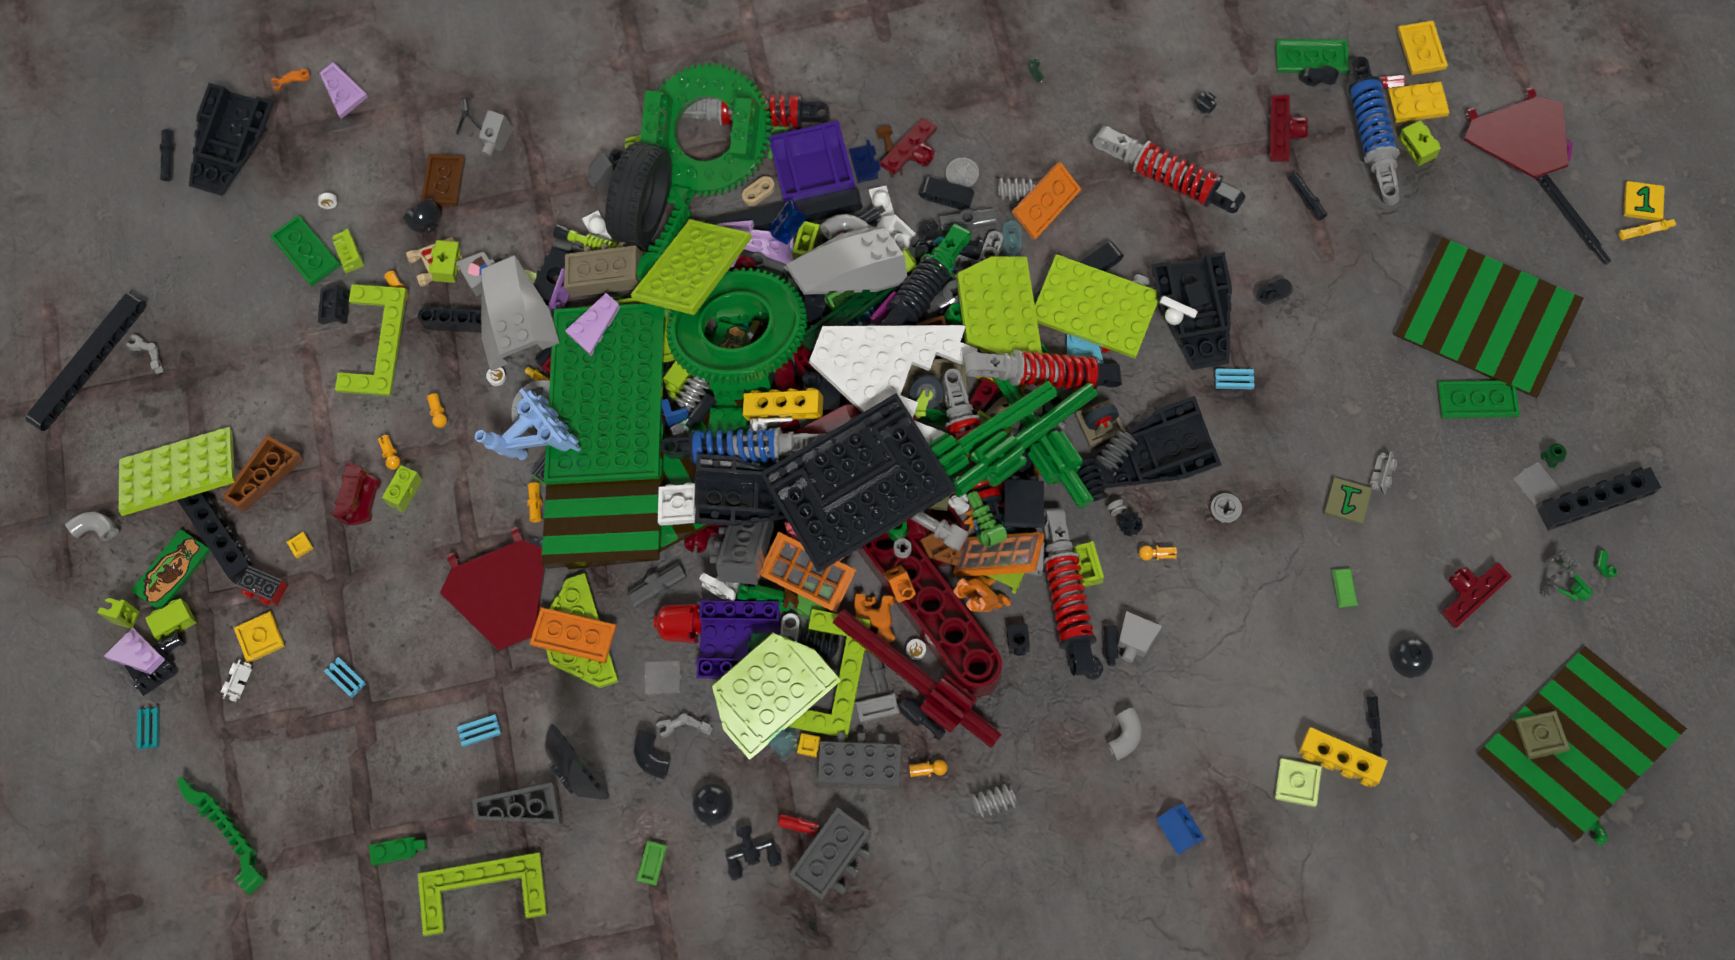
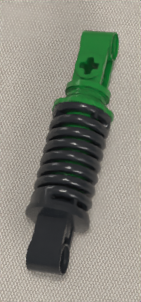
M955 223L941 244L932 250L931 255L924 254L920 263L915 267L892 300L886 305L889 314L879 326L917 325L918 318L926 311L931 301L934 300L935 296L942 289V286L951 278L952 272L950 268L955 265V259L969 243L972 231Z

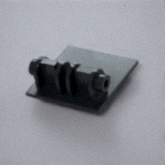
M805 372L803 374V391H806L807 388H815L823 395V410L835 411L839 409L841 392L820 373ZM802 400L801 406L804 405L805 400Z
M159 643L152 647L165 661L152 674L124 665L134 681V687L139 689L143 696L178 674Z

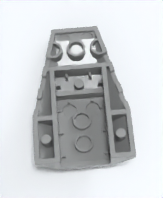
M867 227L840 234L786 264V268L804 295L828 294L829 291L844 293L845 290H854V292L870 290V292H877L902 285L907 280L904 254L886 228Z
M515 255L481 269V338L491 371L507 365V356L538 344L544 350L560 343L550 309L543 301V298L536 290Z

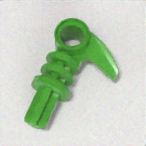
M976 491L969 493L967 499L974 510L971 515L973 518L978 517L976 522L977 524L981 523L979 526L980 530L984 529L981 531V534L977 535V540L986 547H991L1007 539L1006 530L1001 524L994 525L996 520L991 519L993 517L992 513L988 514V511H990L989 505L984 506Z

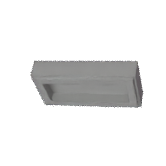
M895 693L856 702L860 723L899 714Z

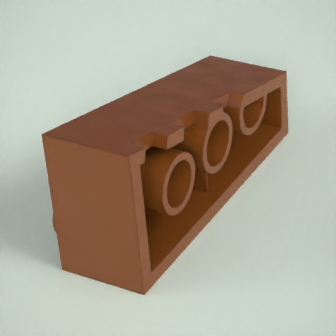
M266 435L236 477L235 483H232L223 495V499L229 505L244 513L303 461V458L298 452Z

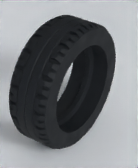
M635 142L629 145L621 155L611 179L605 209L606 230L613 240L640 247L647 244L655 235L667 205L672 179L671 157L665 149L642 142Z

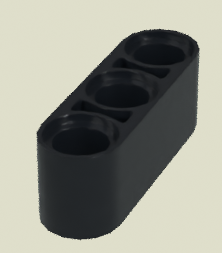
M926 177L919 195L926 201L959 210H966L970 208L975 192L969 187L933 177Z

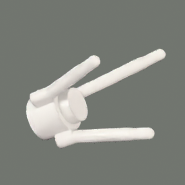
M791 417L751 418L749 429H752L754 434L757 435L758 429H763L765 433L767 426H781L780 422L792 421L793 419Z
M964 494L962 497L954 495L951 499L949 498V505L954 508L958 515L965 513L969 509L967 494Z

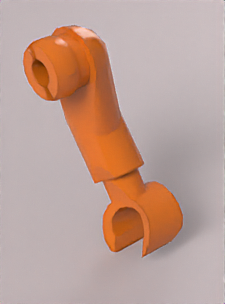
M306 69L291 71L282 76L281 79L272 78V84H279V86L272 87L275 91H279L282 89L283 84H288L292 81H308L310 73Z

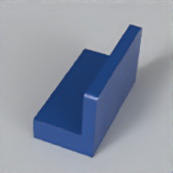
M668 399L662 400V408L669 428L687 419L689 415L687 408L672 412Z
M1184 803L1171 808L1157 818V822L1177 854H1181L1190 847L1205 840Z

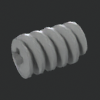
M1000 178L998 198L1001 196L1002 201H1005L1008 196L1009 200L1012 201L1015 196L1017 202H1019L1021 197L1024 199L1035 187V183L1033 184L1032 179H1029L1026 184L1024 178L1021 179L1020 184H1018L1017 178H1014L1013 183H1011L1010 178H1007L1004 183L1003 179Z
M698 376L693 379L687 378L686 380L690 385L683 384L686 391H679L682 398H675L678 405L682 408H687L689 412H692V408L696 407L697 403L695 401L699 402L702 399L699 395L706 394L703 388L709 389L710 387L704 378L699 380Z
M1011 783L1009 784V789L1003 784L1001 791L998 787H994V794L990 789L986 790V796L981 791L978 793V798L971 794L976 814L979 813L982 818H985V811L992 816L993 809L999 814L1001 806L1006 811H1008V804H1011L1014 809L1016 808V798Z

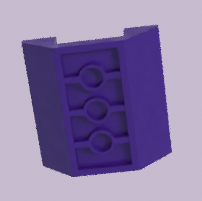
M701 600L700 657L697 658L696 678L720 679L750 653L748 652V640H751V634L776 633L780 635V602Z

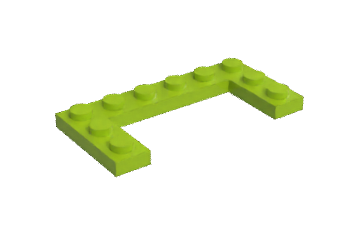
M351 284L350 304L384 306L374 375L338 372L335 386L336 392L392 396L408 291L406 288Z
M812 609L808 629L847 637L839 674L841 681L837 684L832 715L807 710L788 727L831 736H837L838 732H844L846 734L845 738L848 739L865 648L833 624L838 614ZM856 618L868 629L870 628L871 620Z
M541 853L419 873L418 882L423 936L445 933L442 892L522 878L525 917L527 919L548 915Z

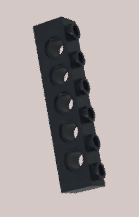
M1640 467L1633 470L1631 474H1619L1613 478L1614 480L1607 481L1605 479L1596 483V486H1584L1576 493L1567 492L1555 500L1549 498L1542 502L1538 512L1549 531L1654 495L1661 489V486L1651 467L1646 469ZM1631 482L1635 483L1637 488L1633 487ZM1613 488L1617 489L1619 494L1615 493ZM1595 494L1599 495L1602 500L1597 499ZM1577 500L1581 501L1584 506L1579 505ZM1559 507H1563L1566 512H1562Z
M205 492L178 499L177 501L227 577L234 584L240 582L248 566L252 567L254 562L248 554L244 555L242 552L244 547L238 539L234 540L232 537L234 532L230 526L224 525L223 521L225 518L219 511L216 512L213 507L216 505L210 497L206 498ZM218 527L217 531L212 533V531ZM227 542V545L222 547V544ZM237 556V559L231 562L232 558Z

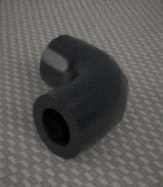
M638 730L633 750L636 763L644 772L665 780L670 760L660 758L654 753L653 748L657 737L655 734Z

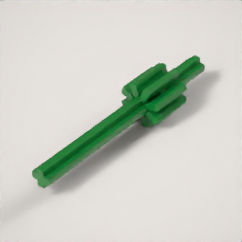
M992 377L1010 405L1024 397L1018 385H1010L1008 379L1000 380L999 378ZM1033 411L1020 421L1027 428L1038 420L1039 417ZM1063 431L1048 432L1035 441L1030 447L1031 451H1029L1028 456L1046 483L1055 485L1061 482L1078 508L1083 509L1089 503H1092L1093 497L1076 473L1081 468L1080 465L1083 463V460Z
M1047 381L957 441L952 435L944 433L929 443V446L949 479L953 480L969 469V460L966 455L980 447L1000 431L1006 430L1056 397L1057 391L1051 382Z
M1085 384L1015 437L1013 435L1008 437L1005 431H1000L973 451L970 459L975 464L972 465L969 471L953 482L957 490L955 495L962 497L983 481L985 483L987 480L990 486L996 487L1023 467L1027 460L1022 454L1025 453L1024 450L1098 395L1097 390L1093 388V384Z

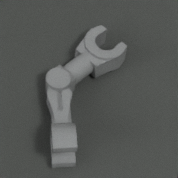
M131 335L133 341L136 342L134 344L127 343L126 346L132 351L147 350L151 356L152 361L150 365L152 370L155 369L156 374L164 372L158 358L157 346L154 343H146L137 335Z
M682 714L679 718L672 721L665 720L656 724L658 729L666 727V731L660 733L662 738L670 736L675 731L674 728L685 724L693 726L709 736L713 730L710 724L699 722L687 714Z

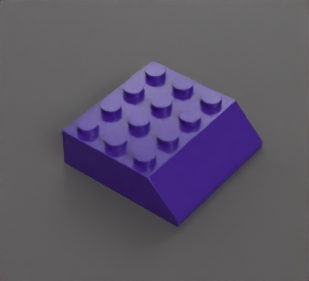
M838 121L776 134L768 138L772 142L770 148L784 203L855 188V181Z

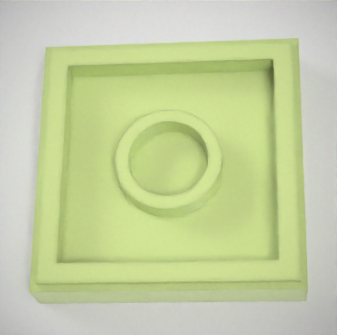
M1281 758L1275 799L1316 807L1322 766Z

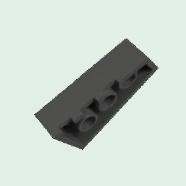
M553 782L472 799L475 820L563 824L557 786Z

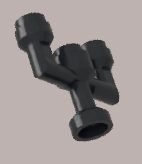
M745 826L736 830L737 836L743 840L745 849L725 854L729 866L728 874L732 881L743 877L742 867L737 863L738 858L744 857L745 863H748V866L760 863L761 856L759 851L766 849L768 853L767 861L770 867L782 863L781 854L777 852L773 838L756 843L753 846L750 838L753 831L751 826Z

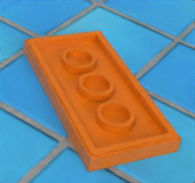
M1057 162L1011 213L1030 237L1036 239L1082 189L1063 164Z
M541 607L530 640V646L606 664L617 625Z

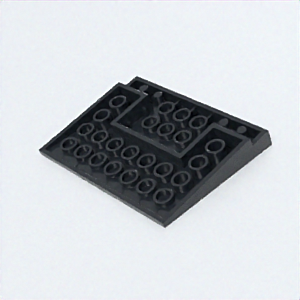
M897 393L760 473L818 573L957 491Z

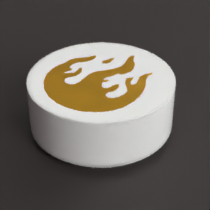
M323 193L318 197V204L324 209L334 208L337 205V197L331 193Z
M501 367L493 371L489 369L486 377L491 385L500 386L506 380V373Z
M919 639L911 640L906 646L907 655L913 660L922 659L926 654L924 642Z

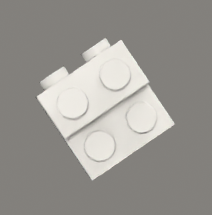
M694 483L676 486L668 484L664 487H659L658 524L661 526L694 523Z

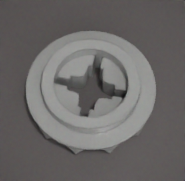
M1219 494L1211 503V513L1221 523H1231L1241 515V502L1232 494ZM1228 502V509L1231 511L1224 515V510L1221 507H1224Z

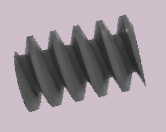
M957 280L942 286V289L934 298L938 307L948 309L952 304L960 303Z
M1120 429L1121 432L1117 431L1115 433L1117 438L1112 437L1110 439L1112 444H1106L1107 450L1101 451L1102 456L1096 457V460L1110 471H1112V468L1119 469L1116 462H1124L1121 456L1128 457L1126 450L1133 451L1131 444L1138 445L1137 441L1123 429Z

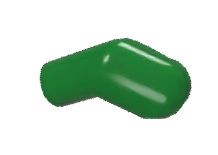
M1600 550L1598 551L1596 568L1605 578L1615 577L1617 569L1613 566L1610 567L1607 563L1609 552Z
M1596 821L1589 829L1597 834L1593 839L1594 842L1603 846L1606 841L1608 842L1609 836L1603 825Z

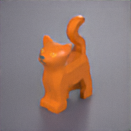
M982 575L974 576L969 581L962 578L953 590L958 598H969L966 606L973 612L989 613L994 609L1002 608L1003 604L1006 606L1011 605V600L1006 595H996L990 589V586L996 580L993 578L988 579Z
M856 594L854 604L855 617L871 620L869 629H878L876 635L887 644L894 642L896 636L891 631L893 620L890 608L894 605L895 598L893 596H883L880 608L872 609L873 605L876 604L875 597L867 598L866 600L865 594Z

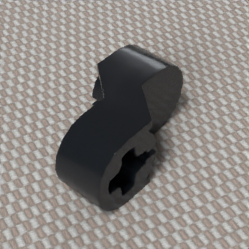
M1327 65L1319 70L1308 67L1304 69L1301 81L1312 87L1320 83L1333 85L1337 81L1339 71Z
M1279 279L1274 283L1261 287L1257 292V298L1262 304L1268 305L1289 296L1293 291V286L1289 280Z

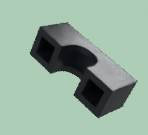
M553 247L545 255L542 268H539L534 282L536 290L547 306L556 286L550 283L553 277L560 275L561 269H565V254H570Z

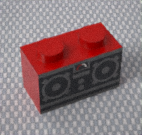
M248 566L237 587L243 591L242 595L250 599L256 597L264 605L269 606L271 603L277 606L288 585L279 578Z

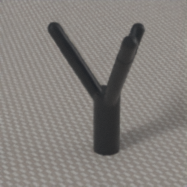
M462 99L460 101L462 115L456 134H459L464 118L467 116L481 131V125L469 113L467 100Z

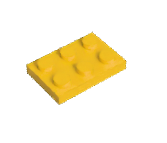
M1434 21L1398 27V35L1411 75L1446 70L1448 65Z
M1442 82L1388 88L1387 90L1394 123L1445 117L1449 114Z

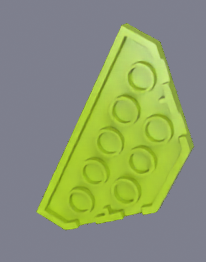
M583 573L566 579L558 597L556 596L550 609L600 621L586 574ZM546 650L552 666L598 688L619 682L610 652L605 664Z

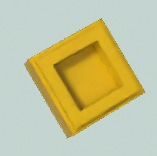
M304 532L287 541L288 546L297 559L314 549Z
M801 733L797 754L817 758L821 737Z

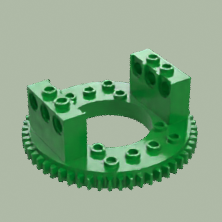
M707 62L704 64V67L700 63H698L697 68L691 65L690 70L684 67V72L678 70V75L671 74V80L666 78V84L661 83L660 90H645L640 142L663 148L669 153L672 162L671 187L678 185L692 188L693 196H696L698 193L699 197H703L704 194L706 197H710L711 193L712 196L717 197L718 192L720 195H724V190L727 193H731V187L737 190V184L744 186L743 180L749 182L748 176L754 177L753 171H759L758 164H764L761 159H767L764 152L770 151L766 146L772 144L768 138L773 137L769 133V131L773 130V127L769 125L773 120L768 118L772 113L766 111L770 107L768 104H764L767 99L762 97L763 92L758 91L759 87L757 85L753 86L755 82L749 80L747 75L743 76L741 71L737 73L735 68H732L730 71L728 65L724 68L720 63L718 67L715 63H712L710 67ZM704 99L720 100L726 103L734 113L732 114L733 126L732 132H730V148L721 157L711 161H698L690 158L683 151L678 139V125L683 113L692 104Z
M735 268L733 272L728 270L695 315L676 310L670 311L671 316L668 317L669 323H667L666 337L671 354H673L677 364H681V368L683 370L686 369L688 374L692 373L693 377L698 376L699 380L704 378L707 383L710 381L717 402L744 399V393H750L751 391H761L764 393L773 390L771 372L775 373V369L778 367L782 368L783 363H788V358H793L792 353H797V347H801L800 341L804 340L803 335L806 334L807 314L799 292H796L795 287H791L790 282L786 283L785 279L780 280L779 275L774 277L772 272L768 275L766 270L761 273L759 269L753 271L750 268L748 271H745V268H742L741 271H738ZM711 318L715 319L717 326L719 321L736 326L737 324L753 323L754 320L760 322L769 321L766 331L757 341L741 348H721L710 343L704 336L706 325Z

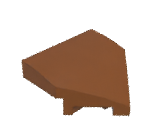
M934 533L920 540L929 558L955 566L958 565L963 545L959 551H956L942 542L943 539L935 538Z

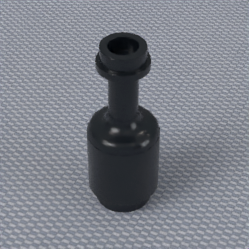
M907 696L898 706V709L901 711L900 713L913 725H924L934 734L933 738L939 741L946 733L944 728H939L930 721L928 715L920 709L921 704L914 698L911 699Z

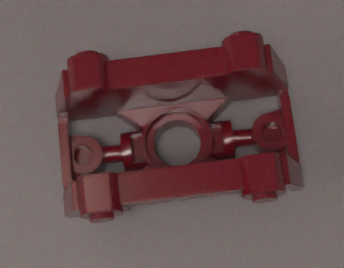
M346 463L345 474H342V485L339 489L338 500L334 503L336 507L332 516L350 526L370 522L376 490L380 488L381 482L376 477L367 474L362 467L353 463Z

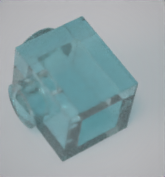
M784 730L780 731L768 743L770 749L783 762L798 750L797 738L790 731L788 733Z

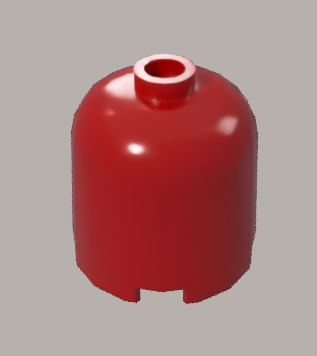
M669 604L663 606L658 612L657 617H654V628H657L660 638L668 642L698 643L699 640L696 639L697 634L701 635L700 615H698L700 605Z

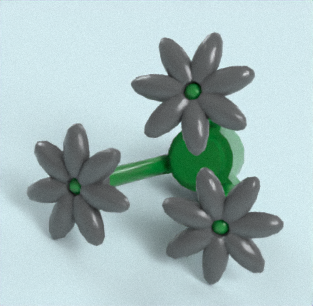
M1563 548L1557 551L1555 556H1551L1545 565L1550 566L1555 561L1563 567L1557 572L1562 574L1561 579H1565L1569 575L1576 582L1572 585V593L1559 588V585L1556 584L1559 577L1553 574L1551 579H1548L1546 582L1548 586L1543 588L1545 592L1544 598H1547L1548 595L1551 597L1553 592H1559L1574 601L1578 599L1586 601L1593 594V589L1577 574V571L1581 570V567L1578 566L1582 561H1575L1572 558L1569 564L1564 563V559L1561 556L1566 553L1567 549Z

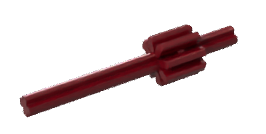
M843 609L833 621L835 626L926 697V700L920 706V709L950 733L953 732L958 724H961L988 747H993L1002 734L970 709L977 701L976 696L949 675H945L939 683L935 682L846 610Z

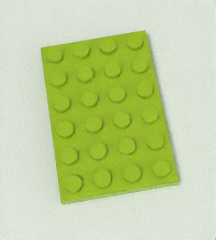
M689 219L631 293L632 299L695 315L752 239L751 234Z
M1056 254L1035 304L1038 324L1136 359L1157 306L1158 298L1156 290Z
M231 428L218 429L207 434L119 459V513L121 516L235 483L233 433Z

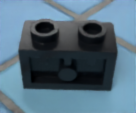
M338 284L320 290L318 323L322 325L334 321L342 324L347 323L349 290Z

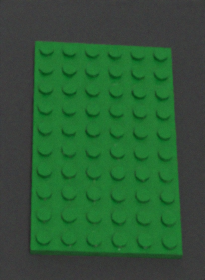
M648 303L619 305V311L610 326L604 331L601 341L594 348L595 352L592 357L565 332L590 307L554 309V324L560 343L552 346L548 406L554 409L559 415L557 418L568 426L569 429L567 431L578 439L579 442L577 444L581 450L577 452L570 448L567 451H560L546 445L544 483L546 485L660 479L665 342L664 307Z

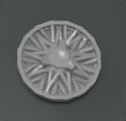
M965 157L956 158L947 165L946 179L948 182L965 187H971L977 182L979 168L971 159Z

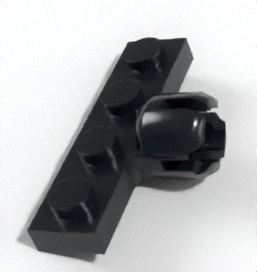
M935 221L922 223L918 228L917 234L910 242L908 250L917 262L916 265L920 263L924 254L931 255L932 250L939 246L937 243L933 244L934 240H932L939 227ZM914 269L907 273V278L911 275Z

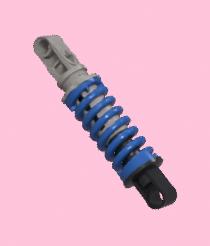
M1361 56L1355 58L1352 63L1355 82L1349 86L1348 91L1353 102V109L1365 153L1364 161L1371 166L1372 173L1377 176L1384 203L1392 206L1400 200L1395 172L1398 166L1395 159H1397L1400 152L1397 144L1394 142L1395 136L1392 134L1393 127L1390 125L1391 119L1388 117L1389 110L1386 108L1387 102L1384 100L1385 94L1382 92L1383 81L1379 77L1372 76L1368 59ZM1390 192L1395 193L1392 196H1387V194Z
M777 427L766 430L765 434L763 429H758L757 435H754L752 429L747 431V435H744L742 429L737 431V435H734L733 430H728L727 438H724L722 430H718L716 439H714L712 430H708L706 438H704V432L694 429L691 430L690 437L664 439L661 443V450L670 459H690L692 466H696L697 454L736 456L743 458V461L746 462L754 461L760 463L762 460L763 463L768 464L771 459L774 463L780 462L783 458H787L826 434L801 433L795 435L794 432L782 434L781 428ZM675 445V449L672 452H668L669 446Z

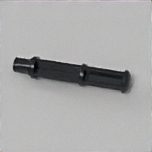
M1372 694L1366 696L1369 728L1372 730L1373 741L1370 747L1373 749L1374 755L1382 757L1381 748L1383 744L1378 696Z

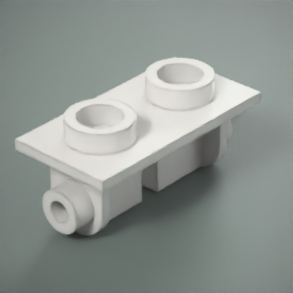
M240 659L237 664H232L229 671L232 677L229 682L225 681L221 690L224 693L223 699H225L226 695L230 696L229 700L234 702L240 699L245 686L239 684L238 681L247 682L252 671L251 664L244 662L241 665Z

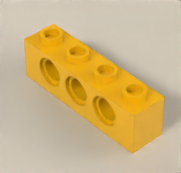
M807 388L806 391L788 389L787 392H780L779 390H769V392L764 393L761 391H751L750 393H744L743 416L748 421H751V418H821L823 416V395L815 388ZM805 400L804 405L798 406L800 401ZM783 401H787L785 406L780 407ZM764 402H768L766 407L761 408Z
M1311 727L1307 730L1298 752L1305 760L1310 762L1317 761L1328 770L1335 769L1340 771L1342 776L1350 779L1356 778L1367 787H1375L1379 784L1387 764V760ZM1318 746L1325 747L1327 754H1321L1318 751ZM1337 755H1343L1346 758V763H1341ZM1357 763H1362L1366 771H1360L1357 768Z

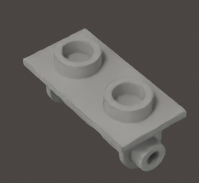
M1390 451L1389 456L1386 453H1381L1377 457L1375 470H1379L1381 473L1373 472L1370 482L1373 490L1382 488L1384 494L1392 485L1391 475L1397 467V459H1395L1392 451Z

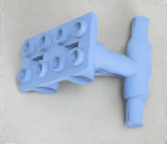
M524 388L519 390L524 397L517 406L520 418L502 436L493 432L487 433L483 430H479L475 434V440L483 443L487 449L508 458L515 457L519 460L527 458L528 452L524 448L549 445L560 451H567L570 448L577 452L581 450L577 444L579 442L578 439L567 431L569 429L568 426L557 418L559 416L558 413L547 405L549 403L544 396H538L534 391H528ZM535 426L538 430L537 435L520 437L529 427Z

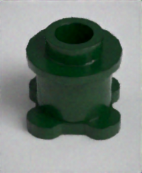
M1553 443L1547 448V452H1542L1541 459L1548 463V467L1555 468L1559 462L1565 460L1567 451L1563 445Z

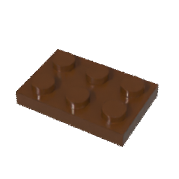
M428 155L421 202L432 199L437 206L458 207L465 165L464 156Z

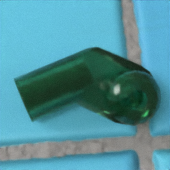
M1034 58L1029 60L1028 68L1036 82L1039 83L1045 77L1038 68L1040 61Z

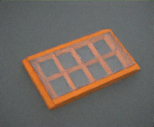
M779 531L767 554L760 575L831 611L837 612L857 569L838 561L818 573L800 541Z
M1040 532L1007 534L1005 541L991 547L982 545L977 540V537H967L953 574L954 576L966 577L1036 571L1045 535Z

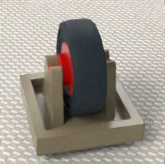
M1111 399L1075 412L1076 419L1090 448L1110 441L1112 437L1117 438L1115 433L1117 431L1121 432L1120 429L1125 431L1120 421L1118 410L1112 404Z

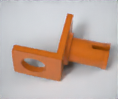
M901 565L883 573L884 577L889 581L898 603L915 596L909 576Z

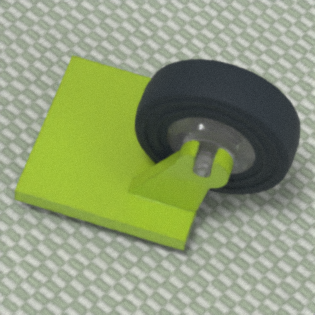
M925 374L918 376L910 385V398L918 402L914 416L917 418L926 416V409L936 407L943 399V385L933 375Z

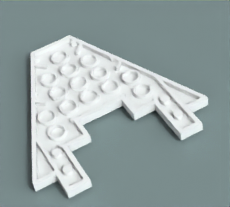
M963 325L822 326L809 363L862 413L897 393L913 418L918 402L900 396L911 364L929 371L935 355L965 366L964 355L969 352H977L978 349L960 342L966 327ZM915 421L928 444L945 433Z

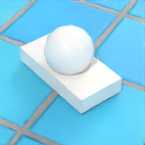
M887 186L869 189L873 207L876 206L878 208L883 205L886 210L881 216L895 215Z
M599 211L582 218L591 235L615 242L607 233L605 221Z
M1161 297L1159 303L1169 307L1165 312V319L1169 324L1178 325L1183 320L1184 315L1191 318L1196 317L1197 310L1168 297Z

